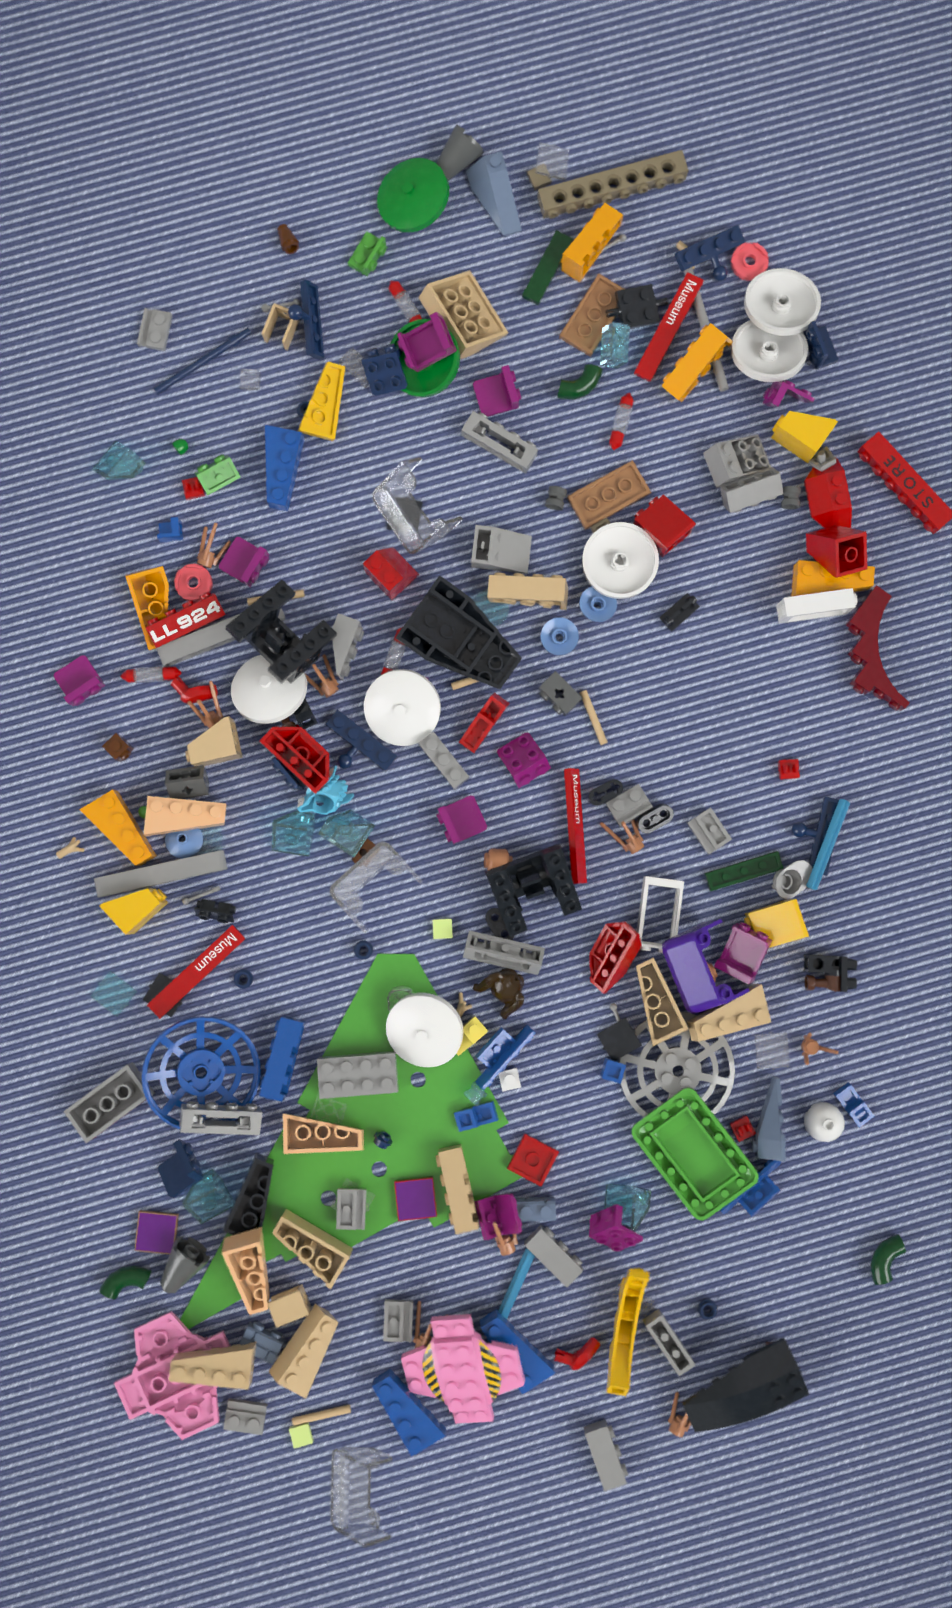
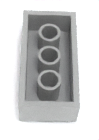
M395 1051L324 1056L317 1059L320 1099L398 1093L399 1091Z
M133 1062L129 1063L63 1111L85 1143L93 1140L146 1100L142 1086V1074ZM148 1084L149 1089H150V1092H151V1095H154L155 1092L152 1090V1088H151L150 1085Z

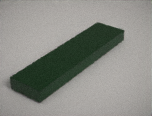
M557 230L555 231L522 294V298L539 306L561 264L563 253L570 246L573 238Z
M775 851L706 872L704 875L711 892L784 868L779 852Z

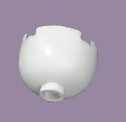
M819 1102L813 1104L804 1116L806 1131L818 1141H834L841 1136L844 1130L845 1121L843 1114L830 1103Z

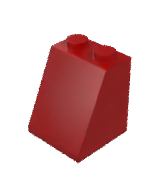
M662 495L660 498L656 496L649 502L650 506L646 510L643 508L634 515L635 519L633 522L634 525L645 530L653 539L661 557L665 556L690 535L696 525L689 516L665 495Z
M832 526L806 533L807 553L833 577L838 578L868 569L866 531Z
M394 547L376 550L363 563L366 574L391 600L419 576V573Z

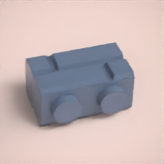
M555 1197L516 1198L517 1211L522 1222L556 1221Z
M250 1322L239 1344L245 1345L256 1342L255 1356L273 1365L285 1338L277 1330L269 1331L265 1329V1326L260 1322Z

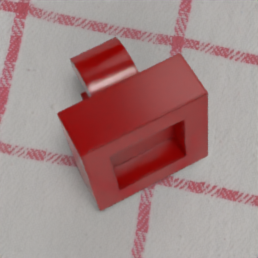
M197 477L182 480L186 500L205 497L204 488Z
M798 759L778 761L779 780L800 778Z
M747 1115L729 1123L738 1142L756 1134Z

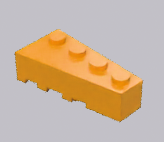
M604 203L601 208L598 207L592 219L585 224L583 230L563 253L561 271L580 283L604 247L621 226L623 214L607 203Z
M712 323L702 328L699 333L701 336L696 342L693 341L687 348L688 352L684 358L680 357L675 363L676 368L673 372H669L663 379L662 387L681 402L699 383L698 377H703L708 373L711 368V362L721 358L724 347L732 345L733 341Z
M798 560L793 568L791 597L853 588V592L869 590L874 586L875 567L868 566L867 570L836 578L818 562Z
M111 790L79 809L135 866H141L157 856L119 791Z

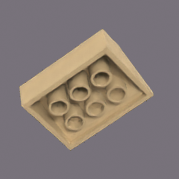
M470 270L427 284L418 297L429 316L435 312L443 316L447 328L453 333L458 342L460 359L477 353L508 334V331Z

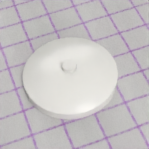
M779 268L762 272L750 282L746 290L744 306L749 319L761 330L774 335L790 336L807 330L810 322L817 319L821 307V297L817 287L808 277L794 270Z
M751 320L738 328L731 345L732 359L738 369L750 378L763 382H780L793 377L804 366L808 354V343L802 332L790 336L774 335L761 330Z
M626 522L610 523L599 528L588 539L582 555V567L589 584L600 594L614 599L631 598L642 593L652 583L659 565L658 550L653 539L642 528Z
M258 655L248 660L235 674L231 685L232 701L239 713L252 722L268 724L281 721L293 714L302 704L307 692L305 673L299 676L292 684L287 680L281 684L267 671L271 664L262 655Z
M397 669L382 674L371 684L365 696L364 714L369 727L380 739L393 745L409 746L421 742L432 733L440 718L441 703L435 687L426 677L412 670Z
M414 993L403 997L394 1005L387 1018L386 1034L391 1047L402 1059L416 1066L436 1067L445 1064L455 1056L463 1040V1024L458 1012L449 1002L434 994Z

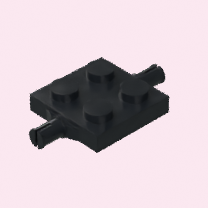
M652 284L619 290L615 292L616 308L606 309V316L609 318L618 315L623 330L657 324L660 322L658 307L667 306L668 299L667 297L656 299Z

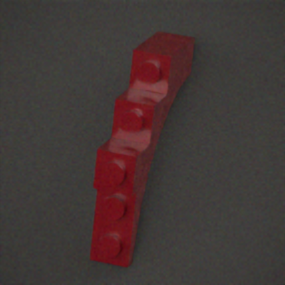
M876 585L870 590L845 624L852 634L860 635L848 655L854 663L863 665L850 684L853 686V690L859 694H867L872 690L875 697L886 700L889 707L896 711L906 709L910 702L890 682L882 666L878 646L880 621L884 609L892 596Z

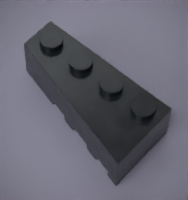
M256 1152L224 1223V1232L236 1235L256 1228H263L274 1159Z

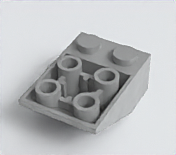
M758 434L716 443L703 453L716 488L771 468Z
M475 525L471 568L528 574L532 536L497 527Z
M338 613L333 625L337 635L332 641L336 672L339 679L343 681L344 677H348L351 666L349 664L351 659L354 660L358 651L356 645L358 641L361 642L364 631H362L363 628L360 621Z

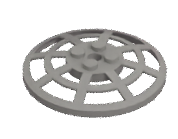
M680 1011L688 1027L687 1021L697 1015ZM647 1019L635 1028L636 1036L646 1028L649 1031ZM688 1028L687 1031L676 1035L682 1036L680 1047L668 1048L665 1041L657 1044L662 1053L656 1061L645 1059L649 1050L653 1047L651 1040L644 1046L639 1057L629 1054L619 1059L620 1063L626 1064V1062L637 1065V1077L641 1089L631 1094L624 1071L621 1087L628 1102L644 1118L648 1113L636 1103V1100L646 1095L652 1103L659 1107L663 1102L654 1097L651 1093L652 1091L662 1087L665 1091L669 1092L668 1099H670L684 1088L694 1089L701 1080L710 1082V1086L701 1097L704 1102L711 1096L716 1084L727 1086L722 1099L711 1110L715 1115L727 1101L735 1076L732 1051L723 1035L718 1036L719 1040L712 1045H709L705 1040L700 1041L699 1043L705 1049L695 1055L687 1049L689 1038H691ZM723 1046L729 1061V1078L718 1076V1062L714 1052ZM709 1056L712 1062V1075L702 1073L700 1064L701 1061ZM676 1065H680L683 1068V1073L680 1076L673 1074V1068ZM643 1066L654 1069L656 1080L646 1085L644 1080Z

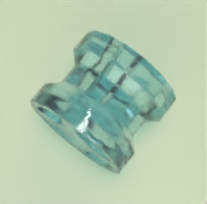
M473 1082L471 1088L463 1093L476 1106L480 1104L482 1098L488 1095L476 1082Z

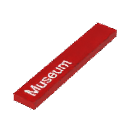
M687 272L636 367L634 375L651 383L704 283L703 279Z
M567 768L564 769L571 877L574 884L587 883L580 773L579 769Z
M234 925L229 927L152 999L147 1006L161 1019L246 938Z

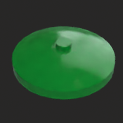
M412 158L399 163L387 173L380 184L377 194V206L381 217L391 228L399 232H416L428 227L439 218L447 205L449 198L448 179L440 166L429 159Z
M419 319L406 324L395 334L390 344L398 345V333L406 334L430 319ZM450 330L449 333L457 351L419 372L408 368L404 359L406 355L404 352L399 359L408 384L405 389H402L403 392L414 397L425 398L437 395L451 384L459 368L460 349L455 336Z

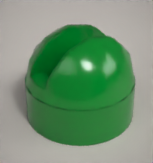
M177 439L172 443L175 450L181 456L188 450V444L184 439Z

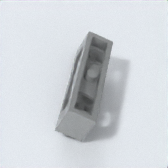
M473 411L461 430V435L525 474L538 454L535 444L530 441H523L513 431H506L503 425L498 422H491L481 412L476 413ZM485 430L489 431L491 436L515 449L514 455L510 453L511 450L487 437Z
M469 930L463 958L538 975L542 966L545 948ZM478 938L483 939L484 943L478 942ZM526 950H531V954L526 953Z
M189 1101L187 1104H181L179 1128L181 1133L260 1135L262 1110L260 1106L251 1103L246 1104V1106H238L236 1103L218 1105L215 1102H208L206 1105L198 1102ZM202 1115L212 1118H238L240 1124H236L235 1121L203 1120Z

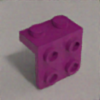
M509 365L501 367V374L473 382L480 412L487 417L519 408L521 393L519 388H515V373L510 371Z
M785 380L773 382L771 387L766 389L763 395V404L769 407H779L785 393L802 402H814L815 398L811 397V392L805 389L794 388V383Z
M236 537L220 562L219 569L251 587L257 581L262 567H265L268 563L270 555L263 547L260 546L258 548L241 537Z
M81 655L54 673L55 680L66 695L63 698L67 704L73 707L82 704L87 697L97 694L101 691V688L106 686L85 655Z
M528 732L497 750L498 756L510 772L518 788L529 784L533 779L551 769L546 756Z
M472 795L438 808L439 813L436 816L440 825L445 824L447 831L444 834L448 842L452 841L453 844H457L487 830V824Z
M512 1193L492 1195L474 1201L483 1240L497 1237L493 1222L497 1223L501 1235L519 1234L522 1232V1221L518 1215L517 1201Z
M618 1204L592 1214L589 1221V1237L616 1252H620L630 1246H635L643 1241V1236L621 1225L623 1207Z

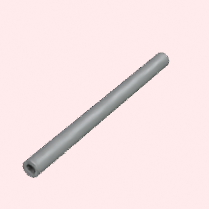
M692 267L684 271L685 275L687 272L695 275ZM699 291L693 304L702 330L705 325H709V320ZM721 360L712 361L720 392L728 390L729 386Z

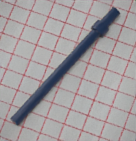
M247 327L237 335H231L228 337L229 340L156 386L154 390L157 395L229 348H235L241 344L240 341L252 334L250 329Z

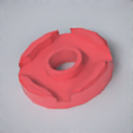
M746 242L739 245L731 258L733 272L742 280H753L757 275L767 270L769 262L768 253L758 243ZM750 257L754 259L755 264L748 265L745 259Z
M194 563L183 566L176 573L174 585L176 591L183 599L195 602L200 599V595L211 592L213 581L206 568ZM197 578L198 585L196 587H189L190 579Z

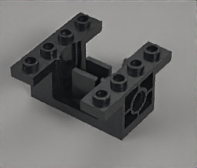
M280 580L226 625L225 629L239 643L243 639L247 640L271 664L267 671L281 684L286 680L292 684L312 664L318 661L323 647L336 637L337 632L323 620L308 634H303L302 639H300L280 620L278 616L281 607L296 594L283 580Z
M560 844L550 846L485 871L510 937L528 930L518 898L525 895L528 900L544 894V888L547 886L551 887L555 897L558 898L564 916L582 910Z

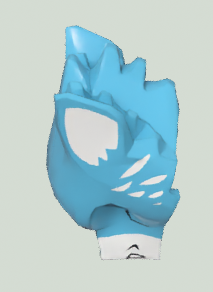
M336 765L329 769V781L317 794L308 787L306 796L298 799L297 809L300 813L312 811L328 815V813L336 812L340 805L352 800L354 793H345L348 785L345 784L346 781L338 780L340 776L335 775ZM316 802H320V803H324V804H323L322 806H319V805L316 804Z

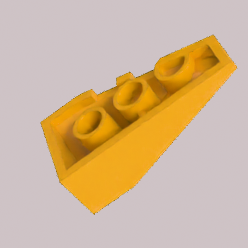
M163 566L125 575L148 650L155 649L156 647L145 628V625L148 624L147 621L154 617L160 619L166 616L164 613L168 611L169 584Z

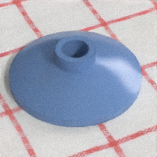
M591 586L582 593L579 605L581 612L586 618L595 622H604L615 614L617 600L600 594ZM594 604H598L600 608H595Z
M553 618L542 628V645L551 654L566 655L578 643L579 633L577 627L566 618ZM556 635H562L563 639L561 641L556 640Z
M201 829L168 833L165 835V845L170 854L177 858L192 857L200 851L203 845V834ZM182 835L185 836L184 842H180L179 838Z

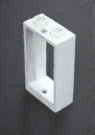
M853 588L785 597L776 605L779 624L846 615L856 607L857 595L853 592Z
M644 876L637 932L640 935L642 944L639 950L651 951L652 947L659 948L658 952L663 953V944L642 941L648 887L653 885L676 889L670 931L671 938L678 935L684 881Z

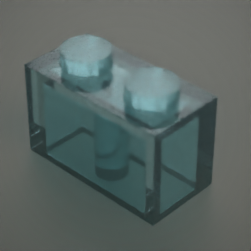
M612 322L602 328L600 366L617 369L628 363L630 325Z

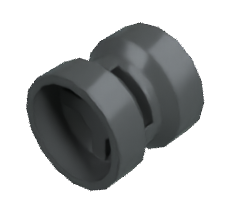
M549 486V498L546 499L545 506L553 510H563V499L566 497L567 490L558 486Z
M783 487L784 494L782 495L784 499L781 501V508L790 510L800 508L801 501L798 498L801 495V487Z

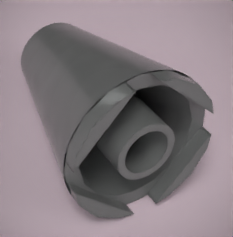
M459 125L454 127L436 162L445 173L448 181L484 153L482 147L471 135L463 134L465 130Z
M180 1236L174 1241L160 1281L162 1289L166 1293H176L208 1263L210 1256L206 1255L207 1249L197 1240L190 1237L188 1240L182 1239L184 1236Z

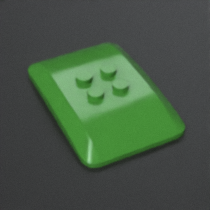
M692 1088L682 1089L632 1127V1136L697 1220L708 1219L758 1182L757 1170L703 1099Z

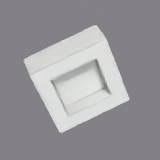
M517 1068L507 1069L499 1073L502 1092L521 1088Z

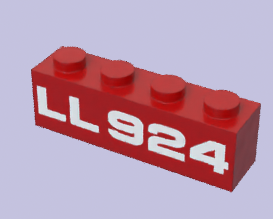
M206 592L200 595V599L195 602L189 600L183 603V608L177 611L173 608L165 612L166 616L160 619L154 617L148 620L145 628L155 647L158 648L224 616L225 613L215 593L210 594V592Z

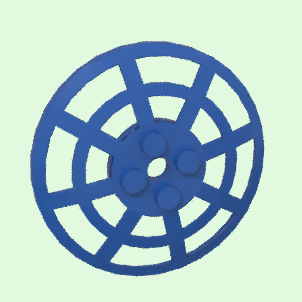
M212 1016L187 1018L168 1027L151 1044L142 1066L143 1091L152 1111L168 1125L180 1130V1121L167 1114L175 1105L181 1108V1104H187L180 1101L186 1092L196 1095L197 1102L205 1105V1095L215 1090L223 1096L215 1101L218 1105H223L227 1101L229 1103H236L238 1106H246V1104L252 1103L260 1083V1060L250 1038L235 1024ZM205 1021L222 1024L235 1032L228 1039L215 1033L204 1032ZM196 1022V1033L185 1035L176 1042H172L166 1037L176 1028ZM196 1038V1049L186 1053L179 1047L184 1042ZM204 1038L214 1039L222 1044L215 1051L204 1048ZM242 1038L250 1049L253 1065L241 1064L239 1054L233 1046L238 1039ZM162 1043L168 1050L162 1058L160 1071L148 1073L151 1056L157 1045ZM227 1049L233 1055L235 1065L224 1066L220 1056ZM174 1053L181 1059L177 1069L166 1070L167 1062L171 1054ZM203 1067L206 1069V1074L201 1077L195 1074L196 1070ZM235 1073L234 1082L231 1088L227 1090L221 1084L224 1075ZM242 1073H253L251 1088L241 1103L233 1094L240 1084ZM178 1077L181 1087L174 1094L168 1088L166 1078ZM160 1079L162 1090L169 1099L162 1109L153 1099L148 1081ZM202 1115L203 1120H206V1115ZM222 1118L220 1120L235 1121L237 1118Z

